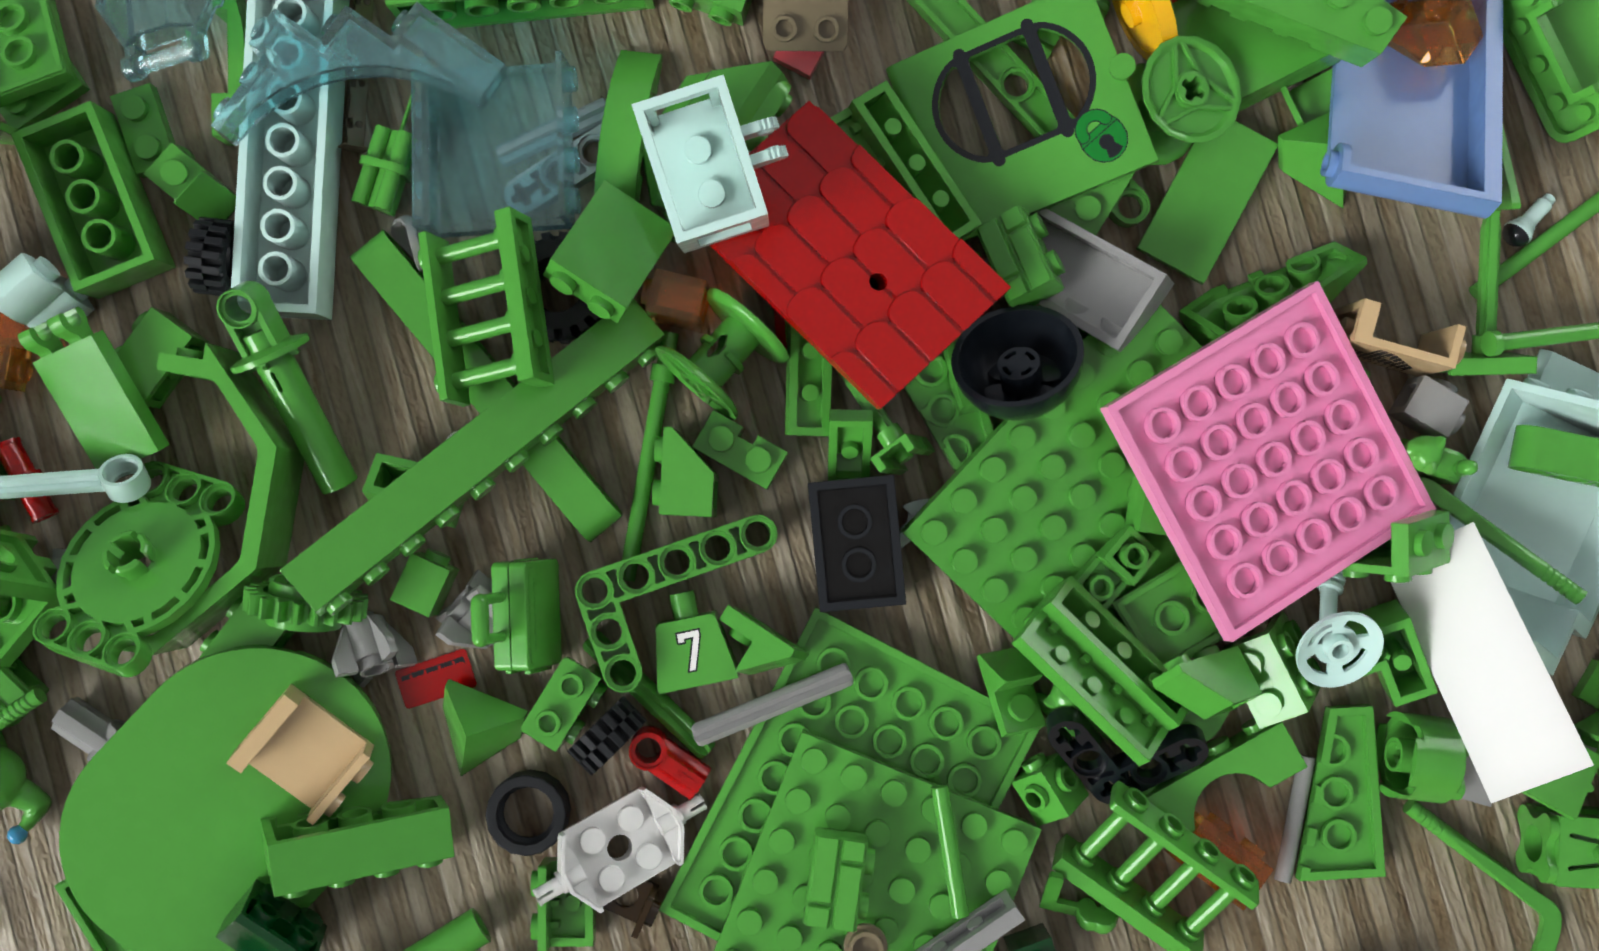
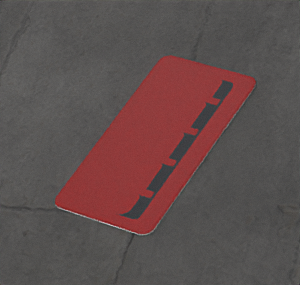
M460 649L395 672L407 709L444 698L445 685L449 679L470 688H474L477 685L465 649Z

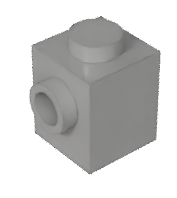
M1423 375L1407 379L1387 415L1421 435L1449 438L1464 423L1466 416L1463 412L1469 400L1457 394L1458 388L1452 383L1439 378H1434L1433 380Z

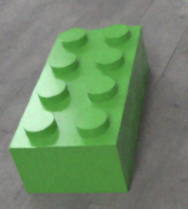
M88 101L11 133L74 292L101 299L176 268L141 179L135 173L124 137L113 113L92 101Z

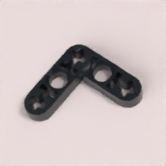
M1061 707L1049 713L1046 718L1048 740L1052 747L1093 796L1106 804H1110L1112 786L1118 780L1129 788L1133 787L1143 792L1200 765L1206 760L1209 753L1202 729L1192 724H1181L1167 733L1152 759L1159 761V764L1152 769H1141L1125 752L1116 755L1078 709ZM1067 729L1074 730L1076 737L1074 740H1072L1071 734ZM1086 751H1096L1100 754L1098 758L1092 761H1083L1078 758L1080 754Z

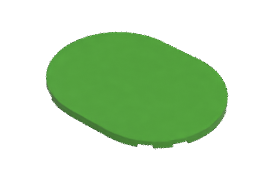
M268 645L239 646L204 656L184 666L170 676L92 757L77 777L66 799L60 823L59 851L66 881L82 910L107 935L135 951H236L217 939L216 935L226 916L256 879L265 885L271 884L266 867L260 819L277 817V825L294 823L298 820V814L308 813L311 808L250 764L240 774L226 763L234 750L289 685L293 684L374 744L370 760L374 762L371 769L358 784L351 780L341 793L346 795V797L330 817L322 814V816L333 818L343 811V808L353 806L369 807L372 809V812L381 811V805L387 802L392 777L391 747L381 722V716L363 689L349 676L336 678L332 664L317 656L300 650L293 651L285 648L269 647ZM328 885L310 889L308 894L288 900L301 909L303 907L308 908Z

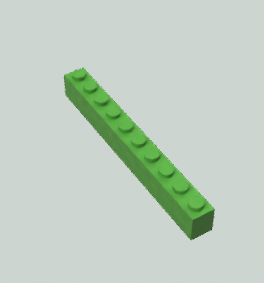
M635 299L632 300L618 323L611 319L602 318L551 358L555 384L537 388L520 382L279 571L320 617L326 612H329L331 616L337 614L354 599L350 593L365 582L368 586H371L389 572L390 568L387 564L400 553L404 557L414 553L425 543L426 539L423 537L425 533L435 525H438L440 529L449 525L461 514L459 506L471 497L475 501L484 497L495 487L494 478L506 469L509 473L519 469L529 460L530 455L527 453L540 442L543 446H547L564 431L561 427L563 423L573 415L577 420L584 417L597 405L594 399L606 389L610 394L619 389L630 378L627 372L637 364L644 368L658 357L655 348L660 345L665 334Z

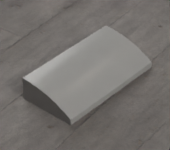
M1048 209L1036 212L1043 220L1049 236L1043 238L1048 252L1053 249L1056 251L1066 271L1060 275V279L1065 287L1063 291L1046 300H1041L1038 305L1063 314L1079 329L1121 352L1148 322L1175 283L1164 272ZM987 257L986 260H985V262H986L987 264H990V262H989V260H988V257Z

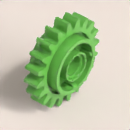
M276 574L270 576L269 581L262 580V583L251 582L250 586H244L242 611H247V615L258 616L260 620L265 619L264 622L267 625L278 629L296 632H330L342 628L343 624L352 625V622H362V619H366L369 598L368 594L362 593V590H354L350 593L354 599L344 609L333 616L326 612L320 617L283 574Z

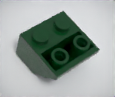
M256 879L226 916L216 938L236 951H319L327 925L323 923L322 918L312 909L306 907L301 909L283 896L274 897L271 884L265 885Z

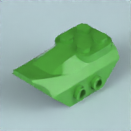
M772 61L689 75L685 77L678 88L680 89L724 74L740 126L767 117H780L786 111L793 98L789 94L791 84L784 73ZM709 94L665 107L661 114L710 99ZM768 135L746 140L748 152L755 149ZM644 145L642 159L650 203L653 207L660 210L665 220L670 223ZM675 237L672 238V243H676Z

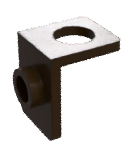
M647 880L636 887L638 899L634 904L623 906L616 900H613L603 906V908L635 922L636 925L631 937L637 939L643 924L651 927L659 911L661 903L654 899L660 885Z

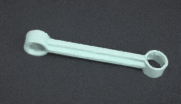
M121 454L105 461L99 469L0 476V499L106 492L112 501L128 503L141 498L148 492L151 487V478L138 456ZM134 474L128 480L115 483L118 479L126 475Z

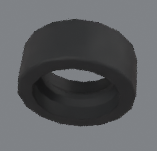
M532 769L516 772L498 785L488 800L485 815L488 831L497 845L511 854L522 856L539 854L554 845L558 840V833L567 827L571 805L568 793L558 779L547 772ZM526 787L539 789L545 793L552 802L554 811L552 823L548 829L534 837H524L513 832L507 825L504 816L505 803L509 796L516 790Z

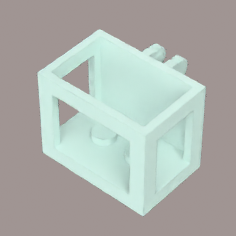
M724 74L631 104L676 243L684 253L769 226L768 211L754 169L785 159L789 154L786 145H775L749 155L745 141L771 134L774 130L779 129L780 126L776 116L740 126ZM709 94L710 99L661 115L656 113V110Z

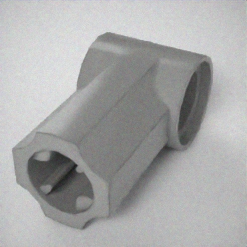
M75 697L71 698L58 710L51 721L53 722L51 729L89 754L87 756V761L89 762L122 727L125 721L112 720L81 698Z

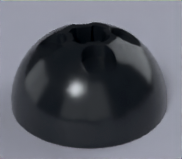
M1036 305L1009 306L980 317L960 335L952 352L951 366L958 387L975 407L988 415L1004 420H1029L1051 412L1062 404L1074 390L1083 368L1084 344L1078 328L1063 314Z

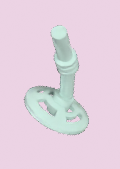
M1342 571L1317 587L1320 591L1319 621L1304 633L1298 643L1295 654L1296 665L1302 676L1308 682L1320 687H1340L1360 679L1378 662L1384 646L1383 633L1372 618L1359 612L1347 611L1337 613L1338 596L1343 594V586L1346 583V577L1342 575ZM1348 621L1360 623L1366 628L1367 633L1356 635L1345 624ZM1361 648L1365 649L1357 661L1344 669L1342 668L1343 665H1346L1358 655ZM1315 654L1320 661L1327 663L1326 672L1312 668L1307 663V659Z

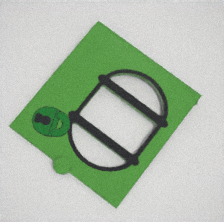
M1035 0L899 61L886 69L894 92L981 221V225L993 218H999L1002 213L1017 205H1022L1030 214H1034L1159 162L1128 83V79L1135 73V59L1128 53L1117 54L1096 0ZM1039 31L1056 33L1068 39L1079 49L1087 63L1090 76L1089 92L1082 110L1075 119L1069 117L1038 37ZM1023 37L1030 50L1058 127L1008 150H1003L971 69L970 60ZM953 69H957L986 142L989 154L986 157L969 153L957 146L947 135L940 117V96L944 83ZM976 230L963 239L967 244L971 239L978 237Z

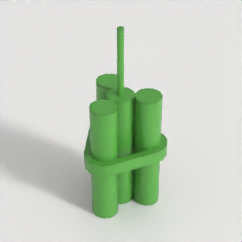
M413 90L398 131L379 124L375 125L366 155H361L359 160L362 168L351 199L354 203L370 207L391 217L396 215L405 184L411 182L413 174L410 168L419 141L414 139V134L404 131L416 91Z

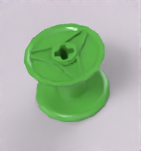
M1176 36L1161 43L1146 63L1136 64L1134 75L1128 79L1159 162L1152 165H1167L1183 157L1193 143H1207L1224 135L1236 120L1242 100L1240 78L1231 59L1216 44L1198 36Z
M710 287L706 298L711 309L722 323L711 335L704 334L700 338L702 345L690 359L665 345L657 346L655 352L664 365L697 397L718 413L735 421L738 416V410L734 402L721 387L734 373L740 375L745 369L743 362L754 350L770 361L785 363L790 357L777 336L757 316L727 293ZM719 339L717 348L708 356L707 351Z

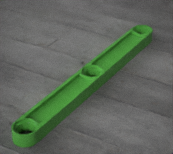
M906 0L944 41L986 23L966 0ZM1007 44L970 60V66L974 74L1034 138L1057 129L1058 123L1042 81ZM1010 76H1020L1025 80L1027 84L1025 94L1016 97L1007 93L1004 82ZM1067 109L1069 117L1071 119H1075L1072 113ZM1132 178L1108 216L1115 224L1124 228L1134 227L1141 223L1149 214L1151 207L1149 197ZM1129 196L1138 201L1140 213L1136 218H1126L1120 213L1118 205L1121 198Z

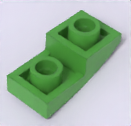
M1126 525L1093 555L1077 572L1074 578L1108 609L1127 585L1135 586L1161 555V552L1138 531L1134 530L1132 525Z

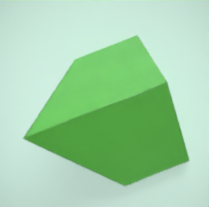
M1330 112L1278 135L1279 168L1290 177L1343 208L1347 190L1328 187L1325 177L1320 174L1322 160L1327 152Z
M449 679L445 685L443 710L460 776H463L520 739L523 734L521 726L527 717L528 710Z

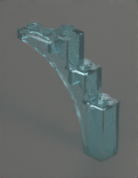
M417 1L410 11L405 9L397 16L391 28L393 32L391 36L347 5L339 14L333 13L326 20L321 31L323 35L321 39H318L274 8L268 17L263 16L255 23L250 33L251 40L248 44L260 58L257 63L251 62L244 69L239 79L241 84L231 98L226 97L218 104L213 113V119L215 120L211 126L221 137L237 146L260 120L286 101L319 86L356 78L389 77L422 82L451 92L483 110L506 79V67L502 61Z

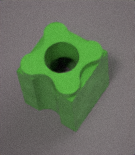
M1541 803L1520 805L1517 819L1521 838L1515 855L1518 870L1521 873H1531L1537 876L1540 882L1553 884L1557 887L1599 889V807L1582 806L1577 820L1572 821Z

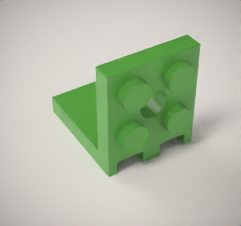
M0 529V667L10 668L34 639L32 633L36 619L46 610L58 607L60 604L57 598L56 584L51 579L57 568L50 558L34 554L32 549L38 543L36 537Z

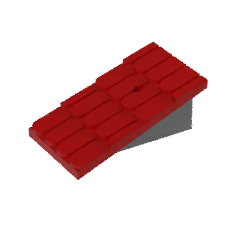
M808 101L788 118L779 129H776L749 153L751 155L771 146L786 145L789 154L785 159L754 169L768 211L769 226L709 246L876 409H882L1011 287L962 238L959 239L860 144L857 145L824 111Z

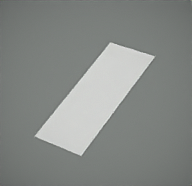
M1474 521L1454 531V542L1450 548L1449 563L1433 568L1432 574L1414 575L1411 582H1391L1401 606L1411 618L1428 666L1491 804L1594 766Z

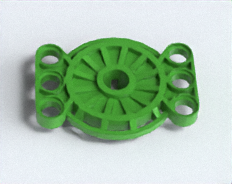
M159 461L145 463L144 466L150 478L163 475L162 482L158 487L148 490L144 496L128 503L112 502L103 507L86 521L75 534L61 558L56 577V591L60 606L46 610L36 619L32 633L35 640L55 653L121 677L129 678L143 672L152 659V649L145 636L156 633L172 624L194 606L207 589L217 568L221 549L218 527L231 524L243 514L245 499L230 483ZM197 485L196 492L192 497L179 501V497L184 489ZM227 495L231 496V501L226 508L220 511H213V507L218 499ZM146 556L151 562L150 565L146 567V565L139 560ZM70 574H71V586H69ZM67 621L64 632L56 638L49 639L51 629L57 623ZM101 633L98 645L92 650L83 651L85 641L91 635ZM136 645V652L132 659L126 663L118 664L120 653L126 647Z

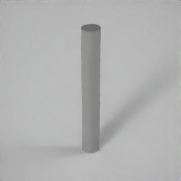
M1306 755L1301 756L1308 767L1294 775L1274 876L1275 880L1289 884L1292 882L1316 758Z

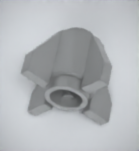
M477 570L467 583L466 589L456 597L450 606L439 612L435 618L442 623L435 635L448 645L487 649L491 645L494 646V644H490L484 647H477L472 642L471 599L476 594L492 593V580L480 570ZM492 604L489 605L490 633H493Z
M367 611V618L362 619V622H352V625H344L342 627L331 660L336 678L353 675L355 682L360 687H365L373 679V676L381 675L393 667L395 669L411 667L418 663L413 647L386 622L383 615L374 614L373 611Z

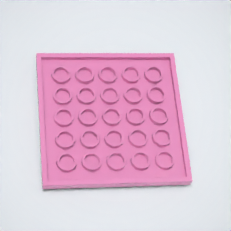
M1319 281L1308 283L1099 408L1223 641L1234 642L1390 540L1392 522L1430 510H1436Z

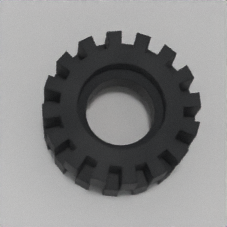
M199 217V220H195L193 223L194 229L190 228L188 235L191 240L186 241L185 244L188 256H184V264H188L185 276L190 278L188 285L190 288H193V292L221 296L224 292L231 289L234 220Z
M622 696L567 752L592 776L647 720Z

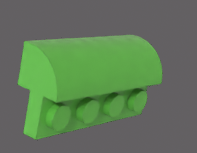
M887 80L851 101L848 108L831 117L857 145L860 144L914 198L920 200L959 239H965L982 224Z
M1069 576L1045 596L1023 621L1025 623L1024 627L1011 644L1138 766H1142L1151 761L1167 733L1180 726L1189 710L1154 688L1151 680L1166 672L1164 664L1073 576Z

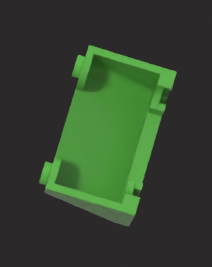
M1503 0V43L1547 133L1557 142L1568 143L1598 130L1599 0Z

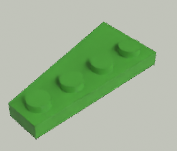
M1369 704L1325 706L1295 878L1299 881L1386 877L1374 706Z

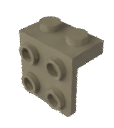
M763 0V45L767 50L841 52L847 47L848 0Z

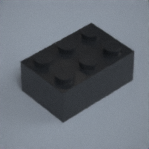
M894 475L808 483L820 612L906 605Z

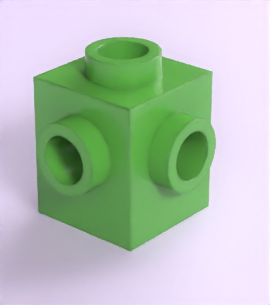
M1043 752L1031 756L1022 763L1021 766L1024 770L1011 782L1038 826L1069 817L1089 795L1081 780L1058 753L1045 756Z

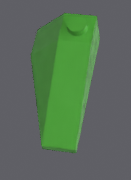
M1334 241L1287 260L1286 267L1266 275L1261 270L1248 274V282L1229 289L1224 284L1212 288L1179 310V316L1193 338L1203 347L1308 283L1319 281L1331 303L1367 265V257Z

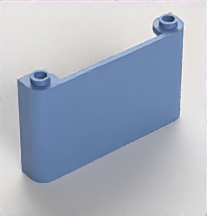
M1385 0L1406 15L1407 19L1384 51L1363 67L1343 60L1332 66L1327 152L1322 160L1320 174L1325 177L1328 187L1486 219L1502 203L1503 0Z

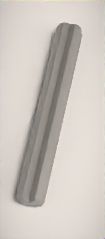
M846 663L839 664L694 723L691 727L694 740L698 746L707 745L852 686L854 680Z

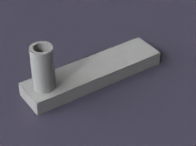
M1005 889L972 911L968 917L962 918L915 951H981L1024 922L1025 919Z

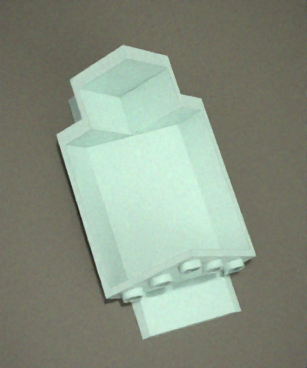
M1540 349L1536 356L1537 374H1528L1523 382L1506 379L1469 459L1476 461L1478 470L1473 475L1462 477L1453 495L1587 591L1585 598L1575 605L1558 591L1548 586L1546 582L1537 578L1483 539L1549 675L1553 676L1571 635L1586 639L1599 612V487L1508 468V462L1516 425L1540 426L1599 438V373L1553 351ZM1450 515V524H1452L1454 531L1465 526Z

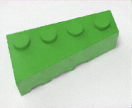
M1385 0L1194 1L1208 8L1212 5L1230 12L1229 16L1246 22L1250 20L1271 29L1270 32L1284 38L1291 36L1309 43L1308 47L1359 67H1363L1378 57L1407 19L1406 15Z
M441 795L385 802L381 805V811L372 812V809L369 807H346L336 817L327 818L321 816L314 825L306 821L309 812L298 814V820L294 823L277 825V817L260 819L266 867L274 897L298 898L308 894L310 889L327 885L331 888H342L353 884L356 881L355 879L372 875L376 878L391 877L399 873L400 869L416 865L420 868L435 867L440 865L443 859L455 857L449 806Z

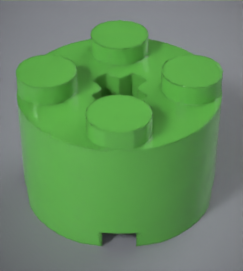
M1400 711L1388 713L1386 716L1391 717L1388 723H1379L1375 730L1378 771H1380L1383 782H1379L1380 791L1389 798L1440 804L1450 800L1462 799L1465 793L1466 757L1469 754L1455 723L1449 718Z

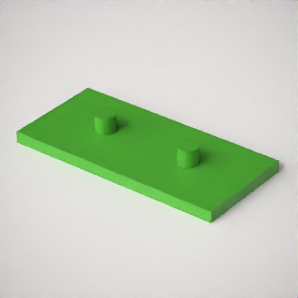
M1234 121L1224 135L1207 143H1193L1136 250L1203 285L1273 157L1278 143L1237 121Z

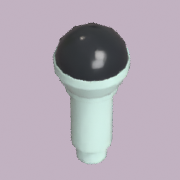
M1546 193L1542 198H1538L1522 216L1508 221L1502 231L1505 242L1513 247H1521L1528 244L1533 238L1535 226L1552 209V205L1556 201L1555 197Z

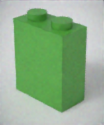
M604 180L550 258L543 276L548 278L551 285L559 292L566 295L572 294L585 302L589 310L596 316L603 319H611L618 323L674 237L671 224Z

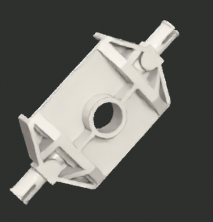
M641 786L558 833L557 871L553 873L555 877L541 886L532 889L540 906H543V904L560 894L569 892L591 908L602 913L604 912L603 906L674 864L683 865L684 824L690 818L707 810V805L703 803L704 799L698 793L691 800L689 799L679 806L676 804L670 805ZM616 835H625L629 842L626 853L618 858L610 857L607 851L609 841Z

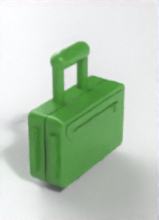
M535 557L493 563L491 567L492 593L476 594L470 603L473 644L477 647L494 644L495 669L506 671V674L525 671V674H534L552 669V665L559 664L562 659L558 560L554 558L538 559ZM490 604H492L493 633L489 631Z

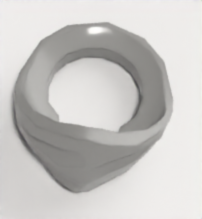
M399 216L391 225V234L413 258L418 272L421 273L423 269L418 260V251L420 249L418 233L426 231V221L418 216Z

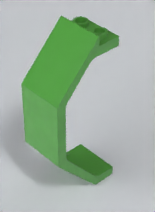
M205 342L204 352L177 347L176 355L159 352L156 370L215 382L257 447V461L242 549L238 562L204 591L194 606L172 624L156 633L145 636L152 649V655L191 646L226 616L228 609L237 599L243 597L245 585L250 586L251 582L262 583V580L269 581V577L279 573V570L287 564L304 459L276 406L254 373L245 371L232 374L229 367L242 358L240 353ZM136 645L128 646L123 651L135 653Z

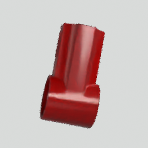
M655 726L640 728L631 739L629 746L631 762L637 768L649 771L690 800L702 787L712 769L666 737L665 733ZM645 738H652L659 743L661 750L656 756L645 757L638 752L637 744Z

